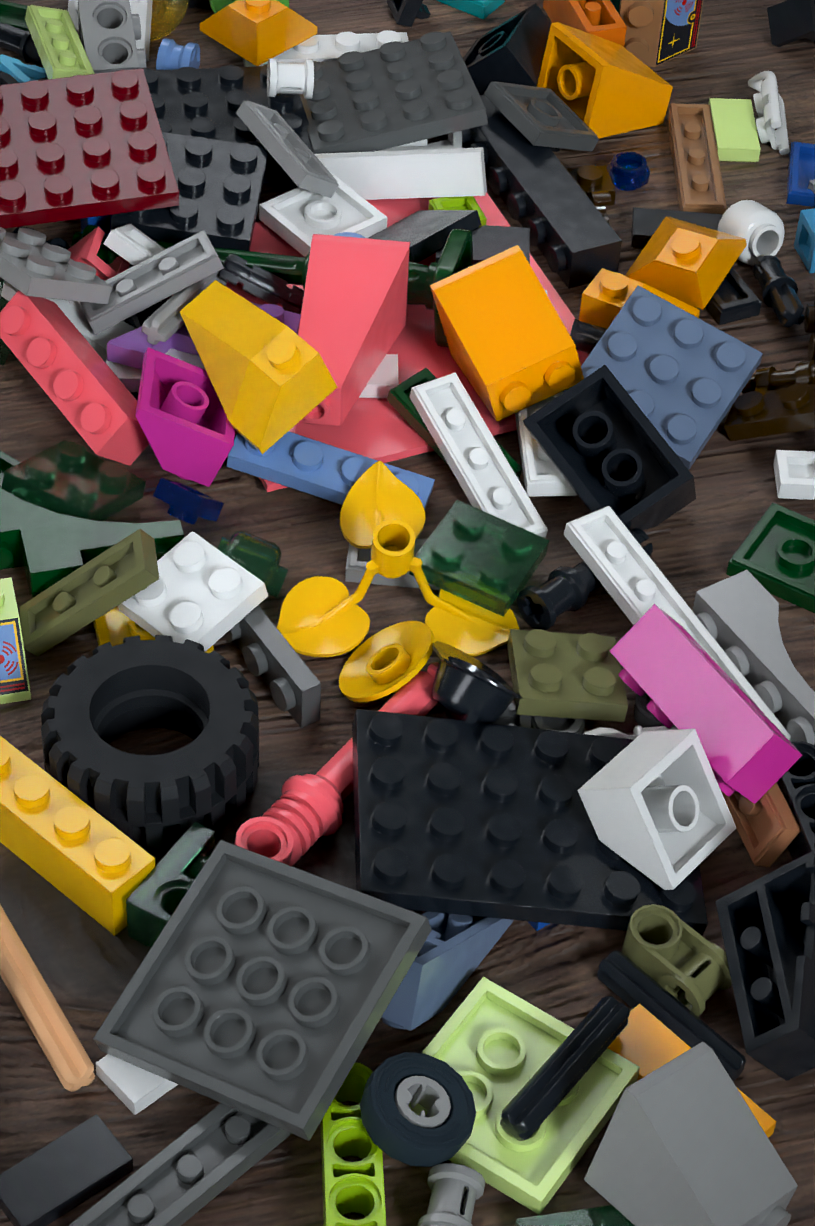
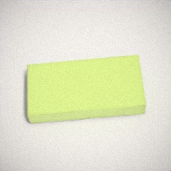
M709 98L708 105H710L719 161L759 162L761 148L751 99Z

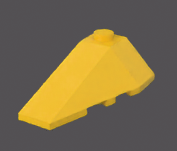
M217 280L212 282L179 311L228 421L261 454L265 453L337 388L319 352L287 325Z

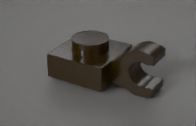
M584 165L579 168L566 169L609 223L606 206L615 205L616 189L606 166Z

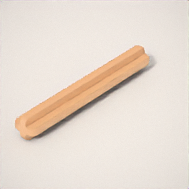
M0 904V976L64 1089L75 1092L82 1086H88L95 1079L94 1065Z

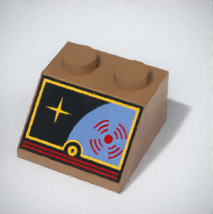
M620 0L619 15L627 26L624 47L648 67L659 66L697 47L703 0Z

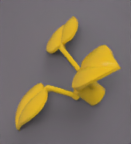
M377 461L351 487L340 511V529L345 539L356 548H371V561L366 564V570L358 588L349 596L346 586L337 579L324 576L306 578L295 585L286 595L282 603L277 629L299 654L311 657H334L347 653L357 647L369 631V616L356 604L364 598L374 576L379 573L386 578H398L405 575L408 571L413 572L425 601L434 606L427 613L425 624L433 632L435 642L448 644L472 657H476L507 644L510 629L519 630V625L507 603L492 588L474 578L451 577L442 584L439 597L432 592L422 570V560L414 557L415 540L423 531L426 520L424 506L412 489L401 482L382 461Z

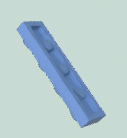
M289 431L265 453L261 454L242 435L237 433L234 446L228 454L226 467L343 505L354 483L377 460ZM384 463L401 482L414 491L420 498L425 510L435 479Z

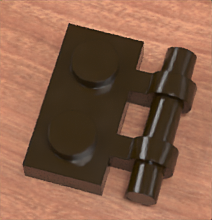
M815 361L797 362L795 368L776 370L773 366L757 369L756 373L751 376L741 391L743 395L738 396L733 403L724 424L730 441L815 429Z

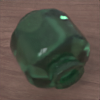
M245 531L235 532L230 539L222 536L217 549L263 581L268 595L277 598L288 572V568L279 565L282 557L280 547L273 542Z

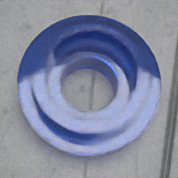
M624 151L617 153L607 165V170L613 184L620 190L633 191L643 187L649 181L650 169L647 166V161L636 152Z

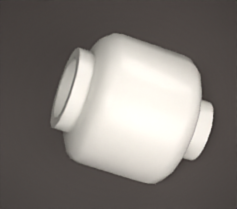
M741 200L731 205L724 212L718 225V231L746 239L747 246L738 257V260L751 266L754 264L761 265L758 262V259L767 255L775 256L783 244L785 234L783 221L777 213L753 200Z

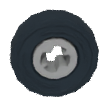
M404 1052L387 1058L370 1075L365 1084L360 1102L362 1123L373 1143L389 1157L410 1166L432 1167L450 1160L471 1136L476 1117L473 1094L462 1076L446 1062L424 1053ZM411 1102L412 1108L417 1103L420 1104L428 1112L427 1115H425L424 1110L419 1115L415 1114L409 1108V1103Z

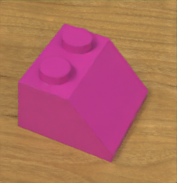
M148 347L143 358L135 416L163 470L173 473L184 480H191L210 487L234 446L235 429L228 421L205 369Z

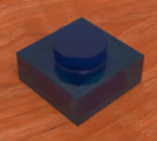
M165 478L160 479L153 497L170 504L167 510L168 514L194 525L198 517L217 521L224 505L223 502L184 483Z

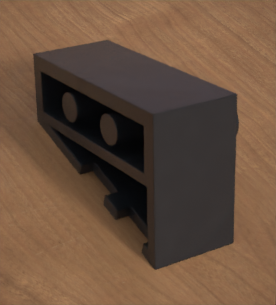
M815 850L715 901L746 1054L786 1081L815 1068Z

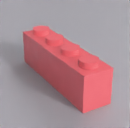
M18 290L0 312V338L96 455L131 466L149 445L135 416L136 398L55 302L42 297L26 296Z

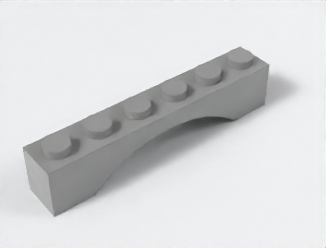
M748 570L696 591L693 606L694 614L791 736L790 741H804L815 746V691L810 688L796 670L783 645L778 623L779 602Z

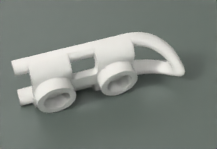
M762 71L748 80V86L760 92L753 94L759 117L756 119L759 138L762 144L770 142L774 150H779L780 155H785L790 152L784 102L778 93L775 74L772 71Z

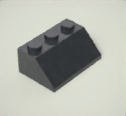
M603 365L523 420L524 426L589 511L592 513L610 506L628 530L633 528L645 530L656 527L696 499L694 476L606 365Z

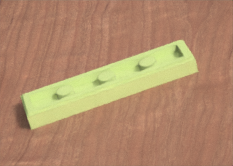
M27 6L25 21L48 79L95 74L69 12L49 7Z

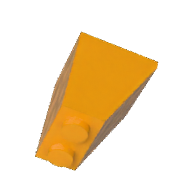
M560 22L551 23L537 87L550 88L599 139L664 123L673 86L622 45Z
M518 245L430 285L451 356L496 422L562 392L584 379L576 345Z

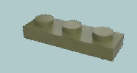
M138 529L21 605L19 609L24 649L37 657L159 580L154 538L142 529Z

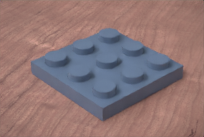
M638 285L586 358L581 369L584 378H586L603 365H606L689 470L761 363L763 353Z

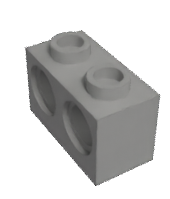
M78 0L80 40L95 74L147 68L144 48L137 49L135 41L141 40L139 14H131L129 0Z

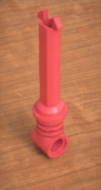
M431 663L428 666L427 672L419 671L379 711L425 716L438 703L432 697V688L439 663ZM351 738L315 775L304 774L302 776L295 775L289 777L281 788L282 795L280 799L276 800L271 808L262 816L250 818L241 824L236 832L234 845L293 867L301 856L317 842L318 838L323 835L334 834L342 824V801L354 790L353 739Z

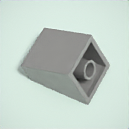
M705 1042L699 1043L625 1088L584 1178L592 1188L635 1226H787L791 1219V1214L786 1211V1208L798 1187L715 1052Z

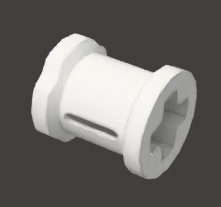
M268 59V97H275L276 94H303L305 99H312L314 88L313 59H306L304 63L277 62L276 59Z

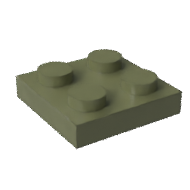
M510 629L507 649L513 691L523 697L522 700L514 698L516 714L624 722L628 701L624 681L618 675L621 671V665L610 653V650L616 645L615 637L601 636L595 633L572 634L548 632L541 629L531 631Z

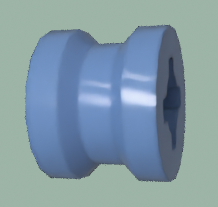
M164 38L158 50L156 70H174L182 67L199 69L201 57L199 44L189 42L185 46L178 45L173 39Z

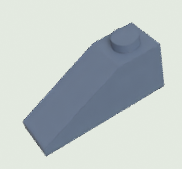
M438 912L423 913L422 915L428 918L432 931L383 1013L382 1021L393 1028L412 1031L442 1012L514 920Z

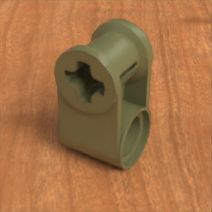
M651 904L644 905L635 910L630 918L622 953L699 1017L705 1010V1002L717 990H726L732 986L726 952L716 944L706 940L682 921L674 911L665 906Z

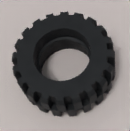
M139 635L124 638L123 644L112 646L108 642L98 646L92 651L93 656L87 659L82 655L68 666L67 675L62 673L49 689L50 696L44 701L41 712L44 767L49 775L136 844L146 845L147 850H163L164 844L177 842L179 847L197 841L198 834L205 832L207 836L211 835L225 826V816L232 819L246 805V797L254 791L257 782V768L259 767L258 703L255 693L249 689L248 680L236 667L230 669L229 660L214 650L209 654L204 652V646L188 639L182 644L173 642L171 636L155 635V640H140ZM144 728L171 729L194 739L191 743L178 750L160 755L130 754L109 745L114 739L123 734Z

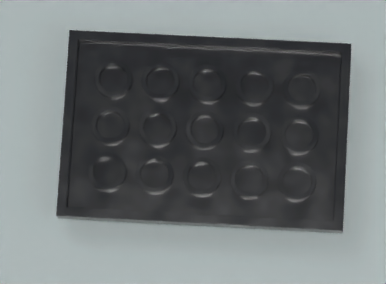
M356 709L352 722L356 891L407 910L627 931L630 918L635 910L644 905L656 904L674 911L682 921L703 936L708 921L700 865L674 890H664L599 841L577 791L634 739L480 722L469 724L462 720Z

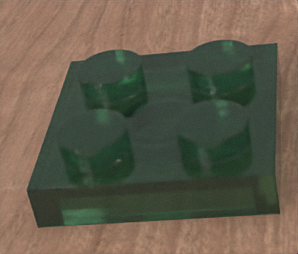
M64 440L5 470L2 489L29 503L56 513L103 521L142 499L146 480L128 472L127 468L121 464L107 462L87 452V449L81 444Z
M456 500L414 557L422 560V570L428 583L504 617L519 592L524 588L546 556L550 540Z

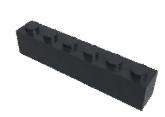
M481 95L480 97L486 108L488 124L462 130V146L464 148L483 147L486 178L490 183L492 191L501 197L514 220H518L523 228H530V242L542 252L547 259L551 271L559 275L568 289L590 284L602 268L618 273L622 244L620 237L549 147L533 146L485 95Z

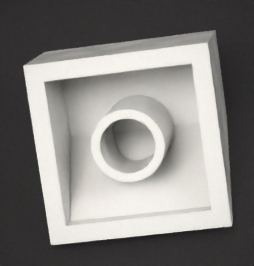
M695 729L642 732L577 790L599 841L664 890H674L737 828Z

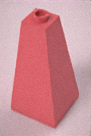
M313 234L298 335L319 352L337 388L298 423L341 426L370 378L405 327L407 319L410 242Z

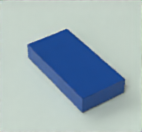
M791 142L786 204L815 207V194L811 189H808L809 181L815 179V144Z

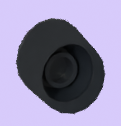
M438 641L433 643L432 648L440 658L432 688V697L446 708L447 719L462 720L469 724L476 722L494 724L514 698L522 700L523 697L516 694L500 675L479 660L448 644Z

